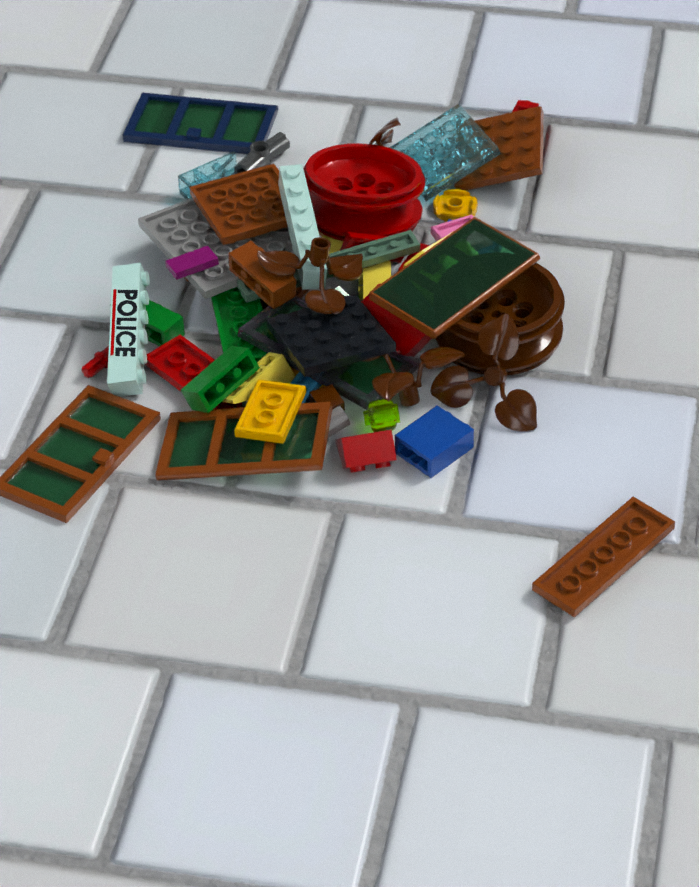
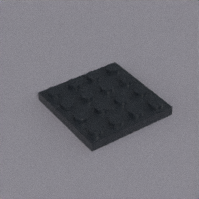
M356 295L344 297L345 307L339 314H324L313 311L310 308H301L298 311L279 314L267 319V328L304 377L395 352L396 342Z

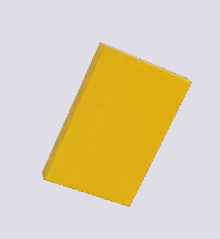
M258 380L235 427V437L284 444L305 397L306 386Z

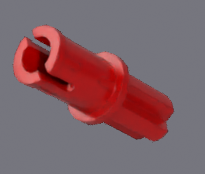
M109 345L104 350L96 352L94 358L82 367L81 370L86 378L95 376L103 368H108Z

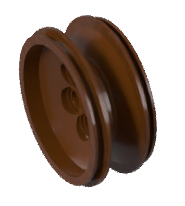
M503 254L471 258L501 277L523 262L522 259L516 256ZM535 263L436 337L435 340L439 347L453 348L465 354V357L455 360L453 363L465 367L471 372L485 374V371L495 364L493 355L485 354L479 346L478 336L480 330L488 322L503 314H509L518 330L519 348L513 358L503 360L498 357V361L507 370L508 375L527 372L546 362L561 342L563 336L561 317L565 306L563 291L552 273L540 264ZM457 264L446 272L437 286L468 303L493 283L461 264ZM433 297V306L436 314L434 319L437 321L436 327L455 313L457 309L437 297Z

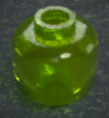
M385 399L370 401L367 406L368 410L363 411L365 426L370 425L373 432L395 430L397 423H400L398 404H393L392 400L389 402Z

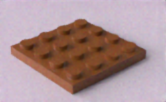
M542 107L528 108L458 124L455 189L466 191L543 174L544 112Z
M274 163L190 187V195L223 245L288 227L278 186L279 170Z

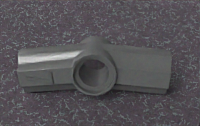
M279 132L266 141L253 142L250 145V152L234 167L235 174L270 165L271 159L290 148V141L285 134Z

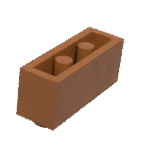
M249 241L229 252V270L271 308L275 309L296 297L297 281L294 276L276 277L266 272L260 265L257 253L258 250L264 251L262 247H258L253 241Z

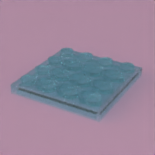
M459 104L389 147L410 156L420 165L425 177V188L421 194L425 201L436 196L501 154L498 146Z

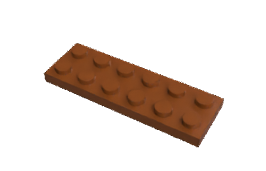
M632 497L532 583V591L571 616L576 617L674 530L675 521L637 498Z

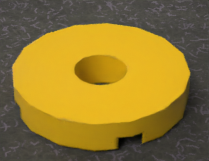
M449 189L440 196L439 194L436 195L433 200L434 214L437 218L446 222L448 219L455 220L468 215L475 216L478 209L476 197L470 196V193L465 190Z

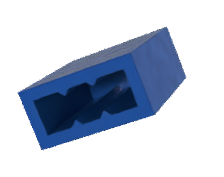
M438 405L395 434L396 455L430 478L474 448V429Z

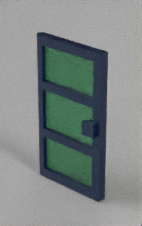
M142 92L123 133V142L248 154L250 152V145L253 142L268 140L278 113V105Z

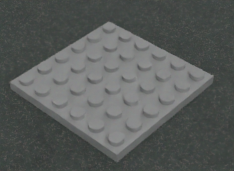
M193 198L138 218L139 227L168 259L207 245L218 257L219 265L186 276L189 282L205 299L237 287V281L240 279L229 270L228 253L245 243L253 241L258 247H262L265 252L288 251L294 253L288 227L223 245Z

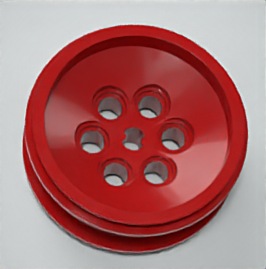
M340 144L314 153L303 168L318 231L327 237L344 241L347 232L391 236L408 230L413 231L421 220L422 205L418 197L424 191L425 177L420 165L413 158L400 151L373 144Z

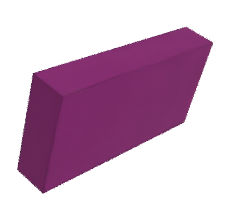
M208 245L165 261L166 268L176 280L219 265L218 257Z

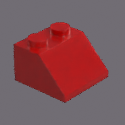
M392 430L335 439L343 469L350 468V473L365 471V465L375 464L376 469L391 466L390 461L397 460Z

